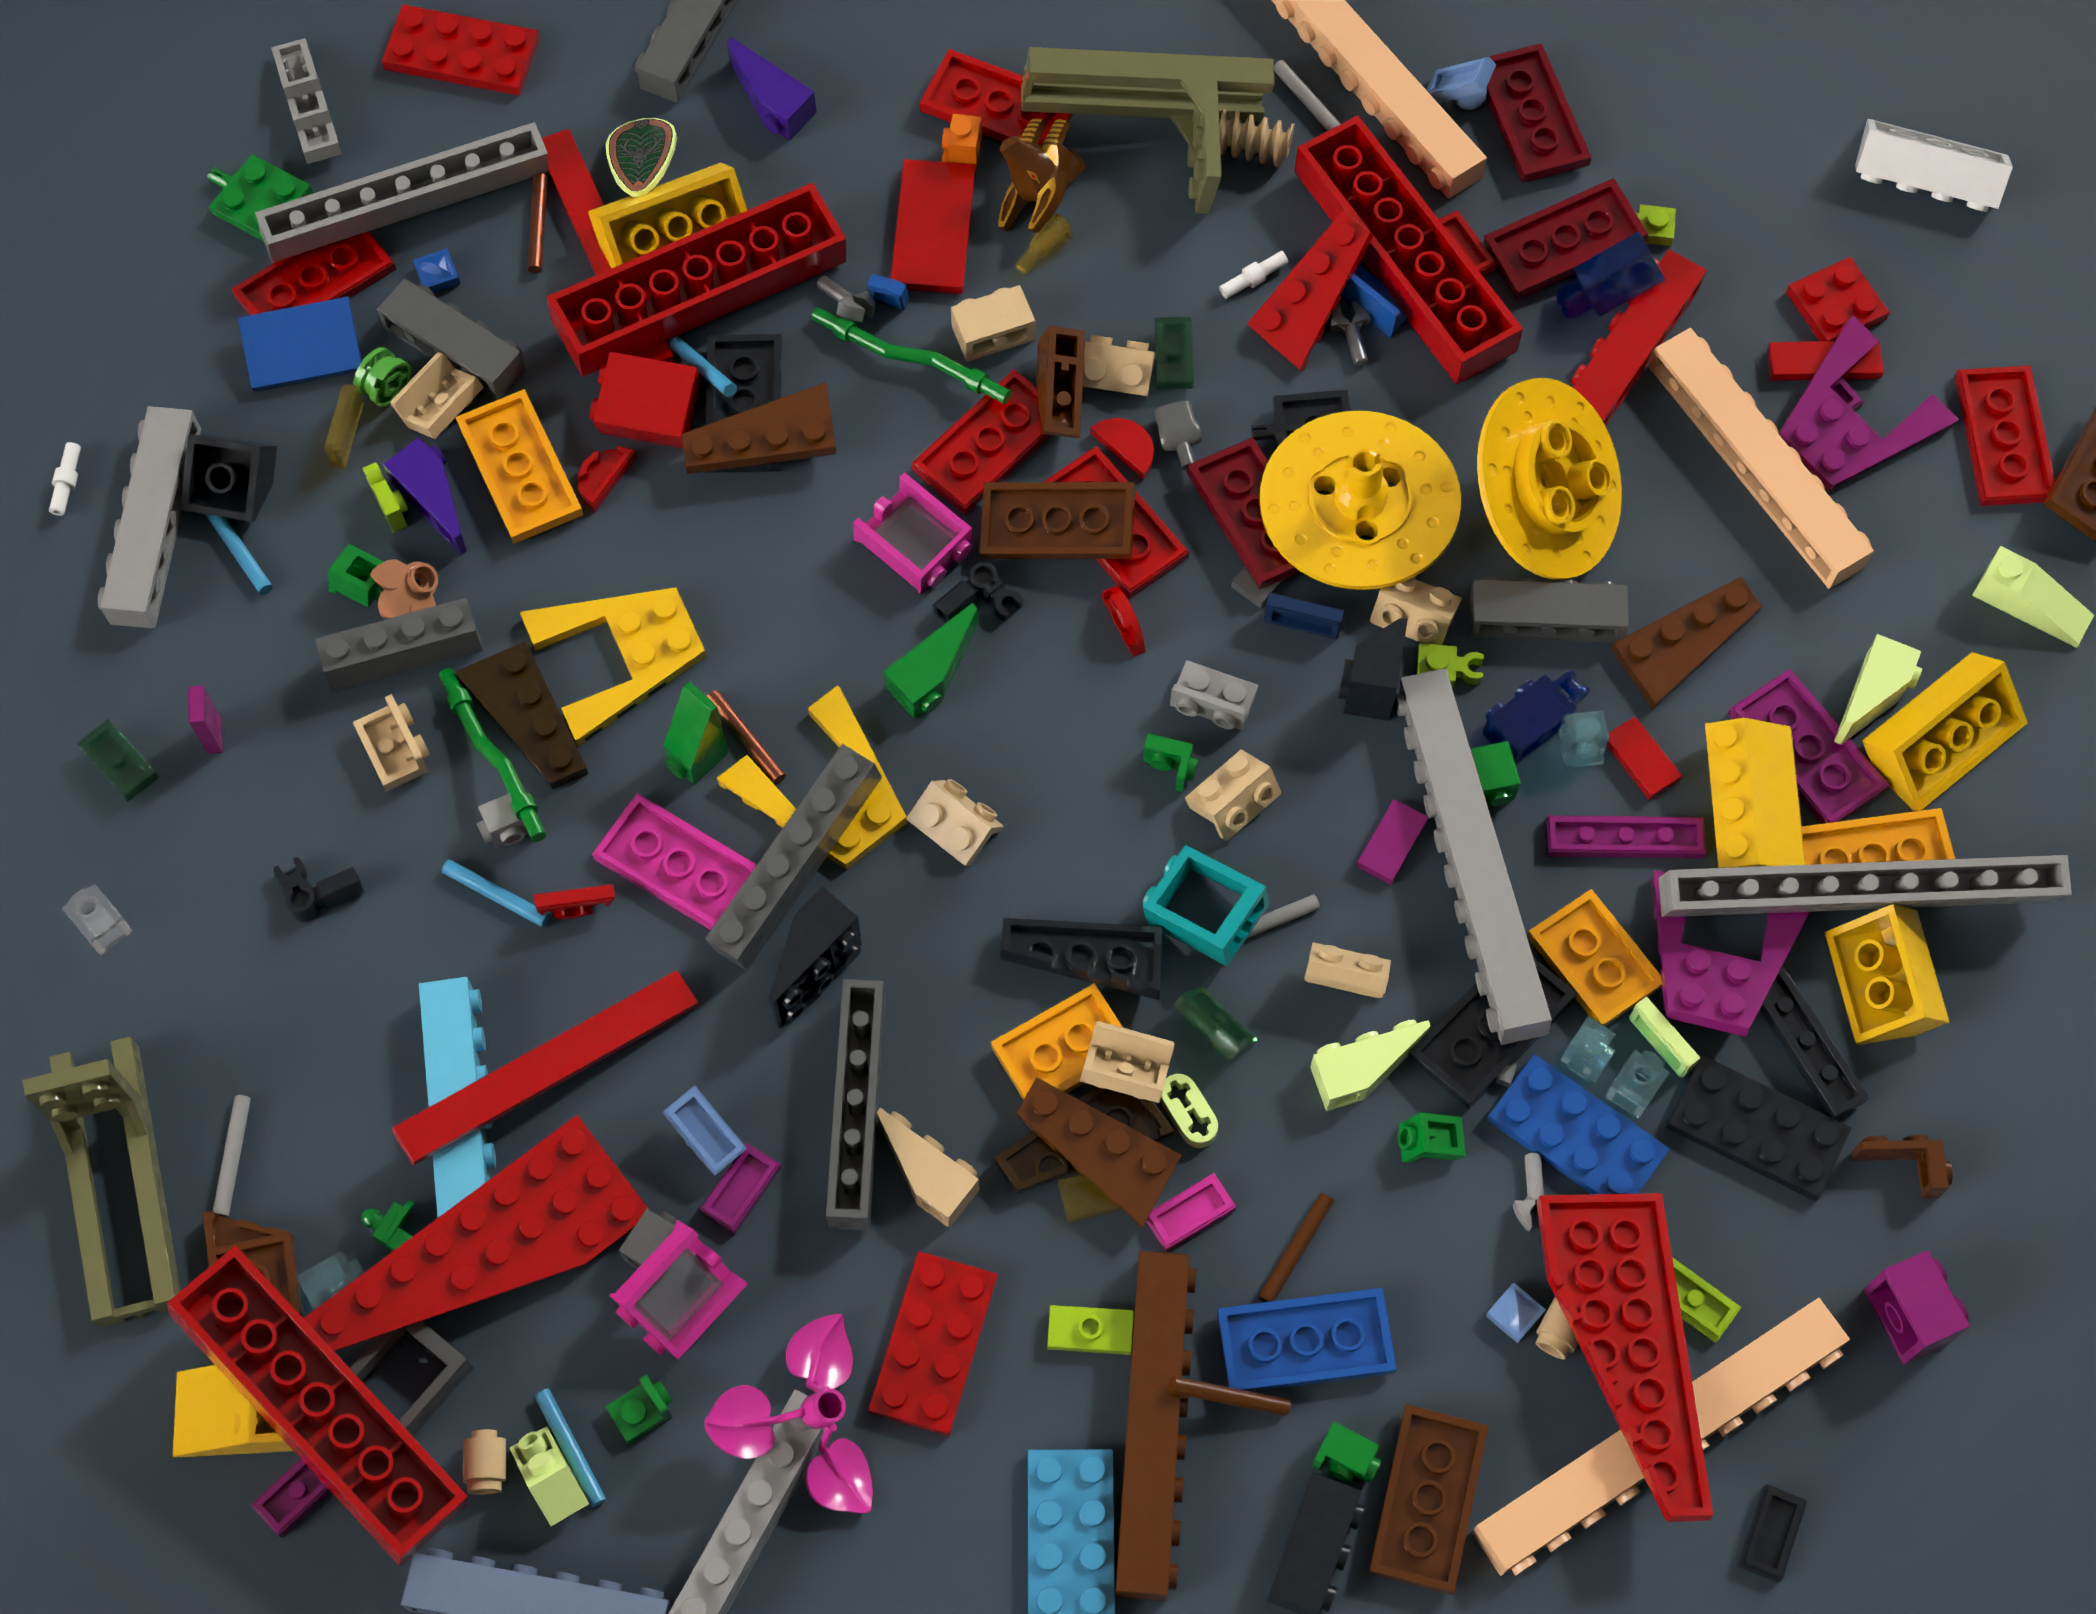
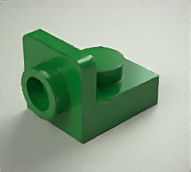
M1147 734L1143 762L1149 763L1151 767L1160 771L1178 770L1175 791L1183 792L1185 782H1193L1198 759L1192 758L1193 744Z
M1420 1112L1400 1123L1398 1145L1401 1148L1402 1162L1412 1163L1422 1157L1454 1161L1465 1157L1462 1117Z
M647 1374L639 1379L642 1384L606 1406L607 1411L628 1445L672 1418L667 1408V1405L673 1402L672 1398L660 1380L652 1384Z

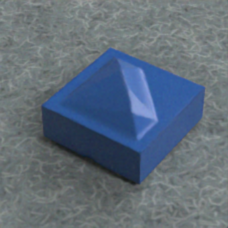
M447 248L413 260L421 284L428 287L433 293L461 284Z
M871 274L867 286L874 301L899 310H905L909 301L906 285L896 279Z

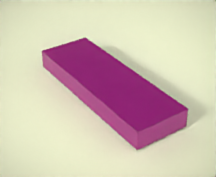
M300 1458L258 1497L251 1506L273 1531L282 1538L331 1491Z

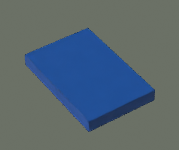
M349 297L238 317L251 388L254 392L354 373L362 362Z

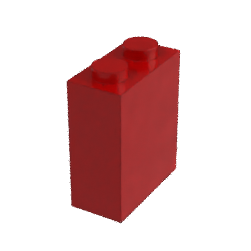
M609 352L607 363H602L599 370L598 383L602 386L599 398H594L592 401L590 419L593 420L599 434L683 449L682 434L691 430L702 378L697 367Z

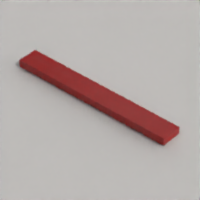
M569 128L543 137L542 141L548 153V173L594 274L598 275L612 269L599 246L588 211L604 206ZM667 341L632 355L675 363Z
M676 970L392 1127V1133L411 1164L415 1166L695 1009L698 1001Z

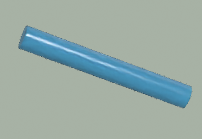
M676 336L669 340L668 345L670 349L687 364L697 367L700 375L725 396L731 397L736 393L737 386L681 338Z
M205 514L259 594L265 595L273 588L272 584L227 518Z
M450 859L443 865L442 873L542 928L548 923L551 916L550 913L539 914L535 905Z
M547 1388L538 1392L534 1398L591 1508L601 1505L607 1499L550 1389Z

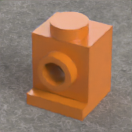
M953 114L950 128L944 127L942 149L944 151L942 162L975 164L977 172L982 145L981 117Z

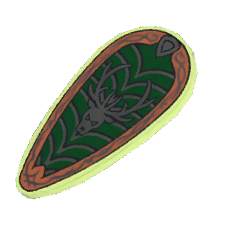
M641 118L623 124L608 136L606 156L612 175L618 186L630 196L640 197L646 195L664 176L674 154L677 135L672 124L658 118Z

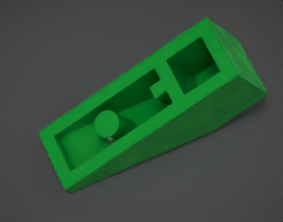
M973 603L883 671L885 688L914 719L923 712L928 714L934 711L941 704L978 626L977 607Z
M689 681L683 687L663 746L667 757L665 764L669 770L679 779L685 776L695 785L727 756L728 752L718 707Z

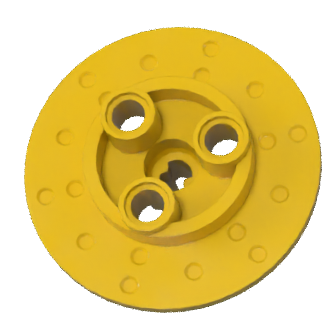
M1533 378L1518 382L1509 387L1496 399L1490 408L1480 434L1477 473L1484 510L1502 546L1526 570L1548 579L1562 580L1577 577L1588 572L1600 562L1611 546L1618 527L1621 513L1622 485L1614 445L1606 426L1596 410L1585 397L1569 385L1550 378Z
M1345 411L1319 417L1306 423L1291 433L1277 447L1263 473L1260 487V511L1264 527L1273 545L1299 571L1315 580L1335 587L1369 590L1403 583L1424 572L1438 560L1449 546L1456 532L1461 511V491L1456 471L1448 456L1438 443L1421 429L1407 421L1383 413ZM1387 482L1393 483L1395 486L1388 487ZM1325 490L1331 494L1322 495L1318 491ZM1368 535L1373 539L1363 540L1359 536Z

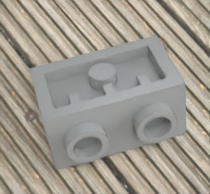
M1186 660L1178 682L1172 688L1170 706L1175 707L1177 711L1186 716L1194 717L1198 715L1210 719L1221 728H1236L1243 731L1259 685Z

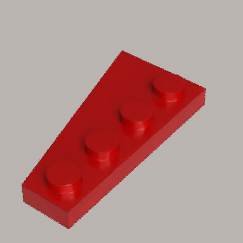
M1343 210L1254 314L1247 325L1303 372L1309 362L1308 357L1315 343L1318 344L1325 331L1323 328L1332 310H1335L1342 298L1340 295L1348 279H1351L1373 235Z

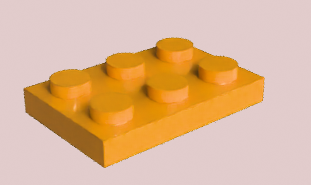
M1592 889L1533 927L1527 933V938L1560 980L1577 993L1576 1000L1600 1030L1635 1007L1646 996L1649 997L1662 988L1660 973Z
M1094 983L991 1041V1048L1023 1100L1036 1077L1065 1093H1069L1085 1084L1080 1082L1096 1022L1100 1021L1122 1027V1025Z

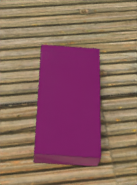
M191 686L187 690L188 722L206 752L209 754L223 753L222 717L204 686Z
M1393 799L1359 858L1356 867L1392 885L1425 827L1428 816Z
M748 1143L745 1144L747 1149L733 1161L700 1208L701 1214L734 1235L781 1169L780 1163Z

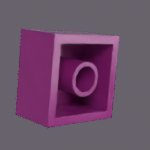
M1928 1250L1883 1269L1863 1289L1903 1365L1947 1346L1970 1327L1967 1321L1969 1316L1964 1303L1958 1297L1953 1296L1946 1283L1947 1274L1943 1265L1937 1259H1933Z

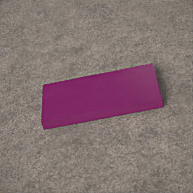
M1790 668L1732 706L1727 713L1732 719L1749 718L1791 727L1798 797L1821 824L1844 820L1882 794L1890 786L1850 738L1841 745L1834 742L1839 725Z

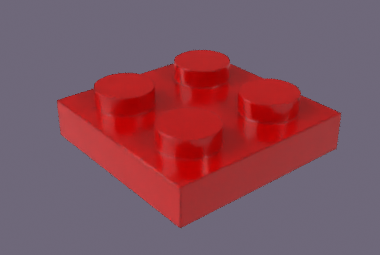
M1851 256L1789 284L1786 290V294L1819 341H1836L1844 325L1852 316L1868 329L1886 321L1890 314Z

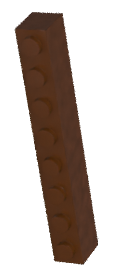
M1139 1251L1115 1587L1116 1598L1167 1601L1168 1590H1177L1178 1564L1170 1563L1171 1546L1179 1547L1181 1520H1173L1174 1503H1182L1184 1478L1175 1476L1176 1460H1185L1186 1435L1178 1434L1179 1418H1187L1189 1397L1170 1393L1169 1382L1172 1376L1181 1378L1182 1376H1190L1191 1351L1183 1350L1184 1334L1192 1335L1194 1309H1186L1187 1293L1195 1294L1196 1268H1189V1255Z

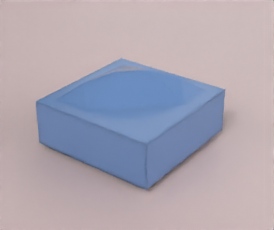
M1513 1282L1485 1316L1516 1343H1519L1546 1309Z

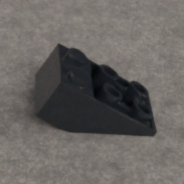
M823 886L794 915L769 997L774 1022L779 1029L787 1020L790 1023L795 1021L806 1008L805 1002L815 992L821 994L834 979L833 974L843 964L845 966L850 965L861 952L860 946L862 941L858 916Z

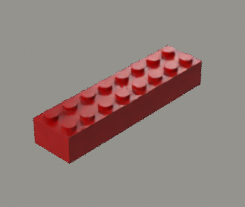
M1358 115L1297 147L1295 174L1332 222L1344 210L1373 235L1361 259L1362 262L1391 295L1406 315L1407 321L1456 385L1517 352L1523 327Z
M812 182L546 296L550 320L581 376L584 377L600 370L601 364L607 363L609 352L635 355L845 263L846 237Z
M236 1245L167 1302L169 1315L399 1566L405 1563L466 1507L468 1496Z

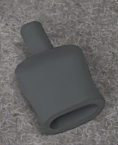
M1178 401L1157 408L1154 411V415L1158 425L1162 449L1164 451H1177L1182 470L1187 471V466L1195 462L1191 447L1202 441V434L1194 415L1192 403L1190 401Z

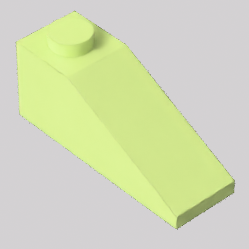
M2002 546L1995 553L1972 596L2076 648L2079 646L2094 617V614L2036 563Z
M1876 635L1865 656L1837 731L1835 743L1843 744L1899 702L1906 688L1912 690L1915 688L1922 672V668L1916 666L1921 654L1920 650L1882 635Z

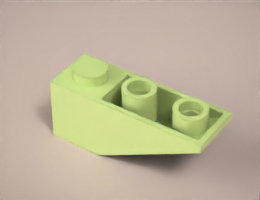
M1407 1020L1394 1026V1031L1380 1035L1377 1031H1372L1358 1036L1355 1042L1340 1046V1043H1331L1319 1048L1317 1054L1313 1055L1310 1068L1326 1111L1365 1100L1408 1057L1409 1051L1429 1031L1431 1026L1429 1020L1417 1023L1416 1020Z

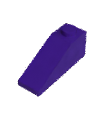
M731 37L727 41L730 64L759 118L771 133L776 135L779 133L790 141L817 113L815 91Z
M418 437L383 464L390 483L462 555L467 549L450 482L444 467L447 461L435 445L428 447Z

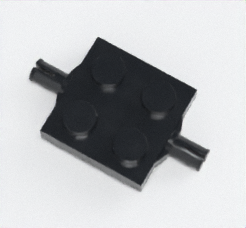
M1348 390L1276 395L1273 397V424L1251 425V436L1254 440L1274 439L1276 445L1279 446L1291 433L1310 421L1333 413L1353 411L1349 404Z

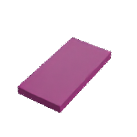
M639 793L635 795L592 853L593 859L710 931L756 867L755 863Z

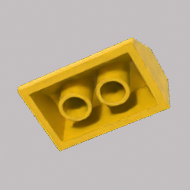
M1891 904L1824 932L1855 1044L1862 1045L1912 1037L1950 1023L1917 910Z

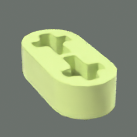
M1174 1074L1167 1077L1160 1099L1166 1113L1188 1145L1194 1148L1209 1146L1214 1142L1218 1131V1121L1212 1109L1190 1077L1184 1074ZM1176 1086L1178 1090L1185 1088L1188 1090L1185 1094V1102L1188 1107L1184 1108L1178 1098L1172 1100L1169 1098L1172 1091L1171 1087ZM1191 1114L1195 1116L1200 1124L1205 1122L1209 1124L1205 1136H1202L1199 1132L1193 1134L1190 1132L1193 1126Z

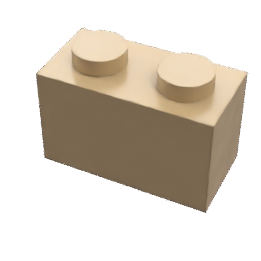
M1020 285L1012 288H1000L992 294L981 298L965 299L951 307L952 328L966 362L1035 340V319Z

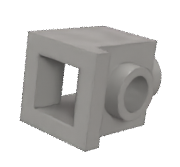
M509 793L478 806L483 818L482 821L476 823L485 844L493 842L496 848L501 845L509 846L516 844L528 834L523 821L516 818L510 806L512 799Z

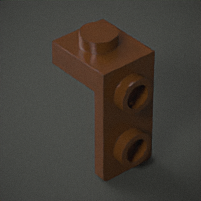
M1926 1135L1907 1136L1903 1138V1141H1888L1886 1136H1869L1862 1139V1142L1851 1152L1853 1161L1917 1160L1922 1199H1938L1952 1184V1166L1950 1161H1945L1943 1140H1929Z

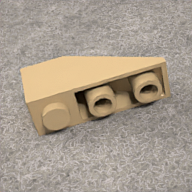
M880 1108L877 1111L879 1127L916 1204L950 1229L979 1191V1179L975 1177L977 1171L962 1159L958 1158L955 1162L943 1153L944 1147L931 1136L925 1135L922 1138L911 1130V1123L901 1114L895 1111L889 1114Z

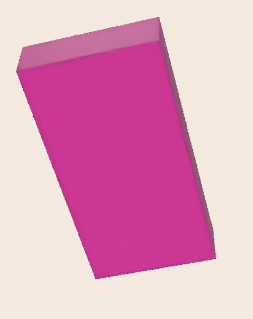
M1215 1173L1153 1209L1146 1222L1164 1250L1168 1252L1236 1211V1205Z

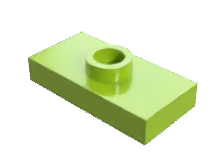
M1050 1305L1047 1350L1131 1355L1133 1310Z

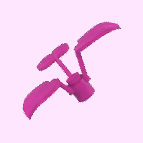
M833 1314L815 1319L806 1324L793 1335L786 1349L788 1370L798 1378L807 1379L806 1387L815 1392L804 1399L801 1408L770 1417L771 1405L767 1396L753 1386L740 1385L725 1391L717 1399L704 1419V1427L708 1436L718 1448L729 1455L741 1459L756 1458L772 1449L775 1436L771 1425L802 1418L804 1423L813 1429L824 1428L818 1445L821 1455L812 1458L806 1467L805 1479L808 1492L816 1503L829 1510L865 1514L871 1510L873 1489L869 1466L863 1452L854 1442L846 1438L833 1441L827 1448L832 1432L837 1429L835 1422L839 1421L846 1411L845 1399L835 1388L847 1381L853 1366L852 1349L845 1331L843 1315Z

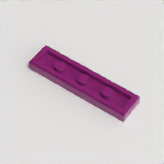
M1547 815L1545 818L1547 857L1704 859L1706 855L1704 817Z

